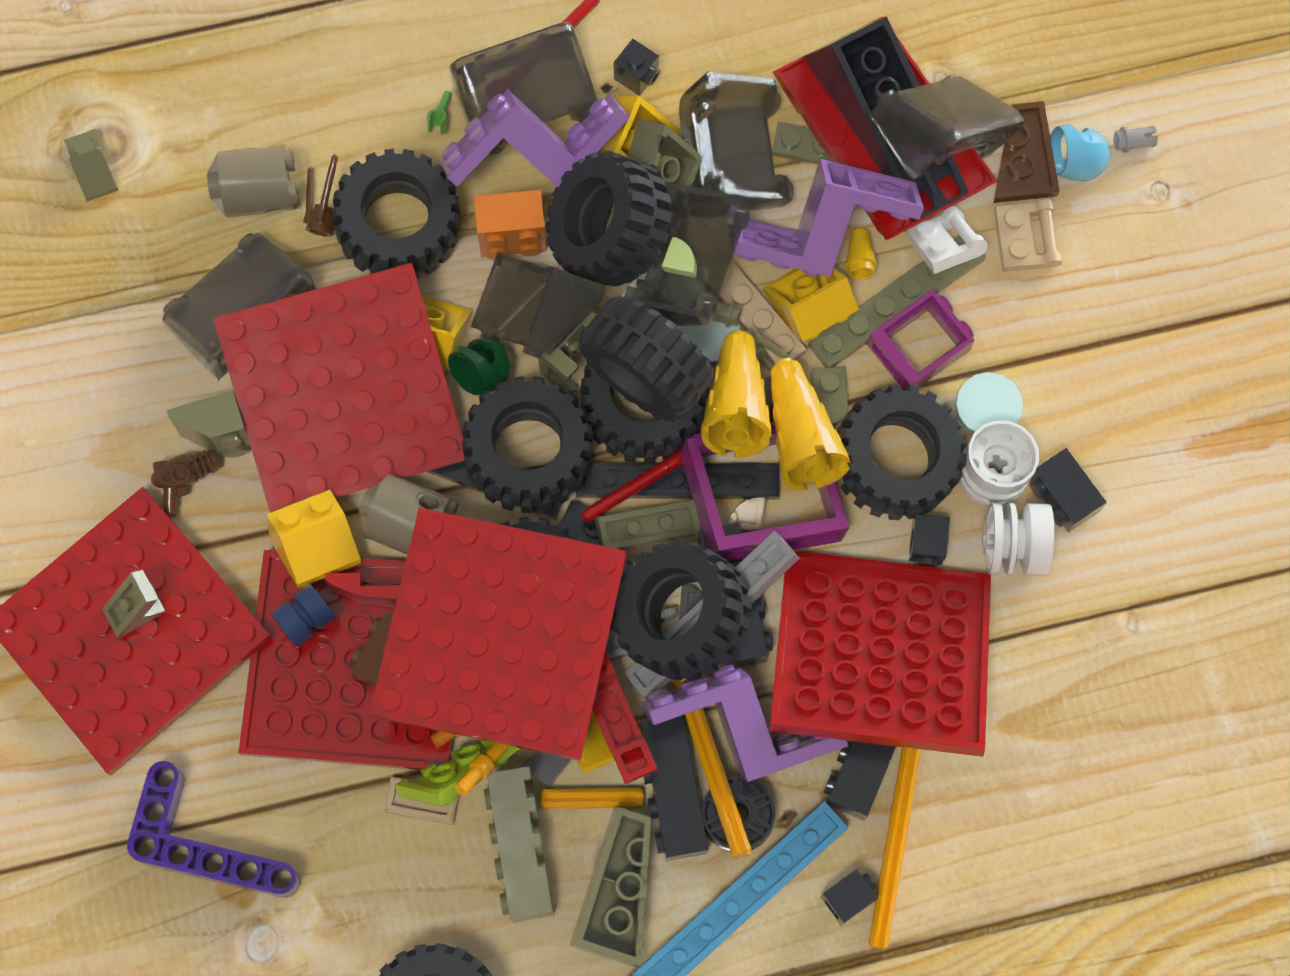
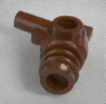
M203 450V457L197 452V459L193 453H190V461L185 454H181L167 461H156L153 463L154 472L151 475V483L155 487L163 489L164 512L168 516L178 515L177 497L188 494L187 486L195 483L194 474L198 480H201V472L204 476H207V469L211 474L214 473V470L220 469L214 450Z

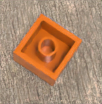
M541 190L474 196L481 257L499 260L511 254H521L522 256L530 257L538 255L541 251H547Z

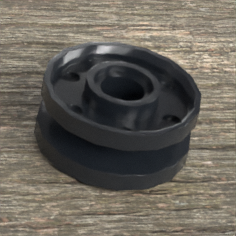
M741 775L727 777L736 806L744 808L748 813V818L742 824L751 851L763 845L772 832L776 815L774 800L766 787L756 780L748 782ZM709 790L705 795L701 810L705 833L709 840L721 850L731 852L711 791Z

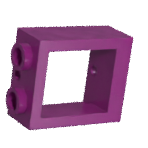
M934 289L869 335L867 346L903 390H906L909 385L921 387L968 353L975 341L973 331L965 321L957 319L952 313L953 308L947 298L943 295L939 296ZM928 311L956 347L918 373L890 338Z

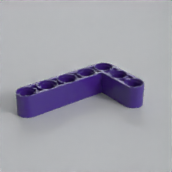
M159 761L150 767L127 842L128 853L133 859L147 866L280 898H288L298 892L301 885L300 875L287 863L171 836L170 833L185 779L183 773L173 763L168 761ZM165 771H173L174 779L172 783L167 787H159V776ZM155 805H163L164 814L162 818L158 821L150 822L148 818L150 809ZM146 839H152L154 842L153 851L147 856H140L138 851L140 843ZM186 847L188 849L187 860L179 865L174 864L172 860L174 851L177 848ZM220 855L223 860L221 868L217 872L209 873L206 868L208 859L211 856ZM248 863L256 864L257 873L252 880L243 881L240 876L242 867ZM283 871L290 872L291 882L289 886L284 889H277L274 885L276 875Z

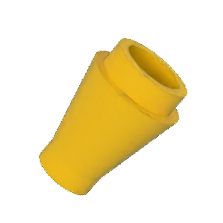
M855 229L850 232L845 270L851 279H870L875 275V270L878 268L870 241V234L866 229Z

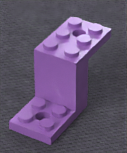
M507 89L503 95L498 93L491 99L487 105L488 111L480 119L476 117L467 125L464 130L466 134L458 143L452 142L442 153L443 159L440 162L447 178L458 187L504 138L553 184L559 187L562 182L561 177L566 171L573 169L572 165L580 159L585 160V156L598 152L630 117L619 102L608 94L605 99L601 97L591 106L589 116L582 123L580 121L575 123L567 132L566 136L568 138L563 141Z
M820 159L797 231L733 216L730 225L733 251L740 258L747 261L759 259L768 261L777 268L787 269L793 267L801 269L810 276L818 277L822 274L831 277L855 204L869 212H876L877 209L890 212L893 217L901 220H908L909 217L920 220L924 207L915 182Z
M733 665L719 668L714 673L715 676L701 680V678L692 681L685 680L680 683L681 688L668 692L667 688L653 691L647 695V700L641 702L645 715L653 725L715 704L736 769L748 782L848 747L846 740L793 735L790 733L777 735L771 740L751 676L740 667L734 669Z

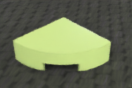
M672 237L662 264L663 270L669 273L696 278L697 264L692 250L684 241Z

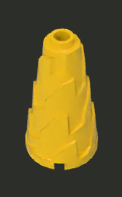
M742 330L729 333L723 340L718 364L713 373L711 390L706 400L704 421L701 427V437L706 447L726 457V450L735 451L734 458L756 455L770 444L771 437L769 409L765 403L764 379H761L755 340L750 334Z
M791 358L780 359L771 369L770 376L774 406L773 419L777 433L776 446L781 476L785 485L791 489L808 490L806 485L808 482H815L816 489L836 482L850 469L848 465L850 459L839 434L833 428L823 403L819 402L814 387L808 382L801 364Z

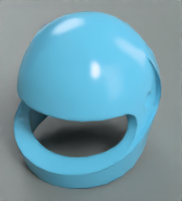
M1069 124L1056 126L1053 129L1050 138L1058 176L1073 181L1087 182L1101 175L1108 165L1110 156L1109 146L1102 135L1089 128H1085L1080 132ZM1063 135L1067 143V161L1062 158L1061 154Z

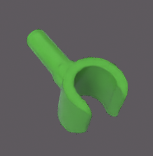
M444 91L437 109L428 112V132L434 126H440L441 134L447 132L446 108L452 95L451 92Z

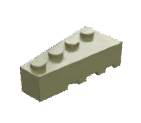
M638 119L628 157L654 168L664 180L668 188L666 193L671 198L672 207L669 208V213H671L673 221L704 157L666 124ZM613 204V208H612V211H611V215H610V218H609V221H608L607 228H608V226H609V224H610V222H611L612 216H613L614 204Z
M527 766L492 772L487 777L489 788L484 789L486 809L493 810L495 822L489 824L492 845L498 844L500 858L494 859L497 880L504 879L506 893L500 894L503 915L510 914L512 923L554 916L530 768Z
M618 806L613 809L569 946L635 968L642 967L651 817Z

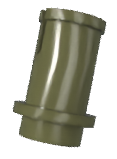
M704 296L700 301L702 305H699L697 313L698 318L724 323L726 328H730L731 325L737 327L742 307L736 306V302L733 301L731 304L708 299Z

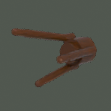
M333 154L331 157L321 202L316 204L314 209V169L310 167L307 170L306 212L303 223L307 224L306 231L323 237H330L332 230L335 231L332 214L333 208L327 205L338 161L336 154Z

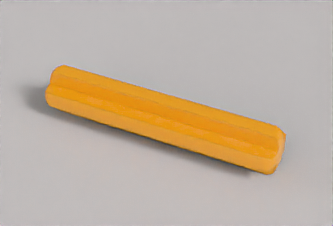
M641 788L542 789L540 793V805L543 809L616 808L617 806L621 808H641L644 804V792Z

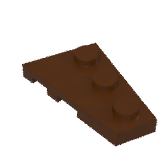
M1044 101L1012 104L993 203L1056 197L1060 191Z

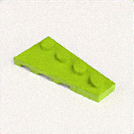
M480 740V744H471L451 752L452 760L436 766L434 763L421 769L423 776L411 783L405 778L395 784L399 796L441 807L452 804L459 795L455 790V785L470 770L469 765L479 754L484 755L494 743ZM511 746L494 764L495 768L504 765L508 761V757L521 748Z

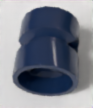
M309 583L296 592L293 604L285 601L270 612L271 616L297 648L313 637L312 628H325L336 619L334 613Z

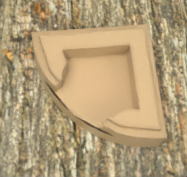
M756 496L741 502L731 513L728 525L739 523L740 529L761 530L765 496Z

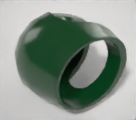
M491 338L474 339L469 342L468 347L458 346L448 356V365L452 376L463 390L472 395H481L486 390L490 393L496 391L495 384L502 381L507 382L511 375L512 360L509 352L503 344Z

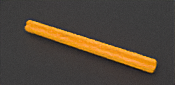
M684 678L681 681L673 680L675 688H681L680 683L687 679ZM701 708L684 714L732 856L735 859L746 857L751 853V847L704 710Z
M906 747L901 749L877 890L878 899L875 902L868 943L874 949L886 950L889 944L921 749Z

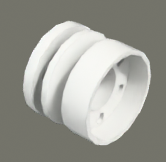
M995 420L982 425L972 435L964 451V454L967 455L966 466L961 470L963 476L959 483L963 491L973 501L989 507L991 502H1000L1002 506L1013 503L1023 493L1039 463V448L1033 436L1023 426L1011 421Z
M990 503L983 526L982 537L983 554L988 574H998L1003 562L1004 573L1012 575L1016 561L1020 560L1024 575H1049L1054 552V517L1050 504L1027 503L1022 519H1018L1014 503L1006 505L1004 518L1001 503Z

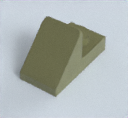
M95 129L64 140L70 155V163L86 201L118 191Z
M143 570L131 572L102 607L116 637L126 635L165 611Z

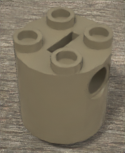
M284 144L270 148L218 151L207 172L210 199L226 218L263 214L274 210H293V204L300 203L298 186L295 182L291 183L290 171H296L293 151L291 149L286 150Z
M388 474L381 482L368 488L362 498L359 514L364 515L366 518L363 536L366 539L408 554L418 508L455 515L459 507V501Z

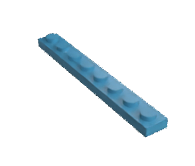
M824 801L632 976H686L849 827Z

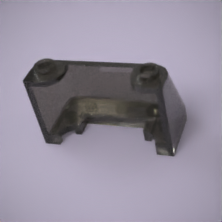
M569 22L558 23L465 55L455 60L449 68L453 91L467 125L476 117L480 119L488 111L487 105L491 99L498 93L503 95L507 89L544 123L568 114L571 120L582 123L589 116L591 106L598 100L577 35L572 24ZM503 138L488 155L502 152L508 142Z
M706 72L681 96L679 119L682 139L704 157L689 187L691 208L695 214L718 215L782 208L793 200V185L789 178L782 174L775 175L767 119L774 114L780 105V95L777 92L776 79Z
M954 75L947 76L938 82L896 93L894 90L887 91L877 99L878 105L869 113L911 179L921 177L925 173L924 169L933 161L940 165L952 154L975 148L981 158L989 157L1025 124L1018 110L962 76L955 77Z
M666 182L665 184L668 188L666 193L670 195L672 207L669 208L672 221L671 225L667 227L668 239L666 243H662L660 248L662 252L658 259L652 260L650 263L652 267L647 271L645 280L637 279V288L628 286L624 297H630L634 301L644 303L650 309L653 308L667 320L669 319L676 326H705L717 314V299L741 231L745 230L748 226L750 213L746 209L740 195ZM672 237L684 241L692 250L697 264L696 278L669 273L663 270L662 264Z
M260 232L255 234L248 233L239 241L238 247L179 299L171 300L164 307L162 321L165 327L219 381L228 373V368L213 318L316 290L311 275Z
M497 252L471 327L482 331L480 338H491L500 342L501 338L524 346L522 353L542 359L543 353L551 355L602 302L607 288L552 266L543 268Z

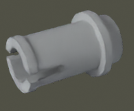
M1149 126L1136 129L1121 127L1118 131L1114 132L1113 141L1115 149L1125 153L1129 152L1132 148L1155 147L1158 142V135L1152 136V134L1157 133L1156 127Z

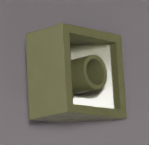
M234 391L167 410L169 419L181 437L208 451L214 450L215 454L220 457H239L244 455L247 449H251Z

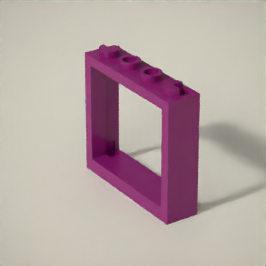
M771 423V437L768 446L776 445L777 433L775 425ZM701 433L686 439L680 455L707 549L726 559L727 562L745 559L773 531L780 534L792 550L837 543L843 540L849 530V525L835 482L818 488L827 519L725 536L702 459L703 456L716 455V453L706 447Z

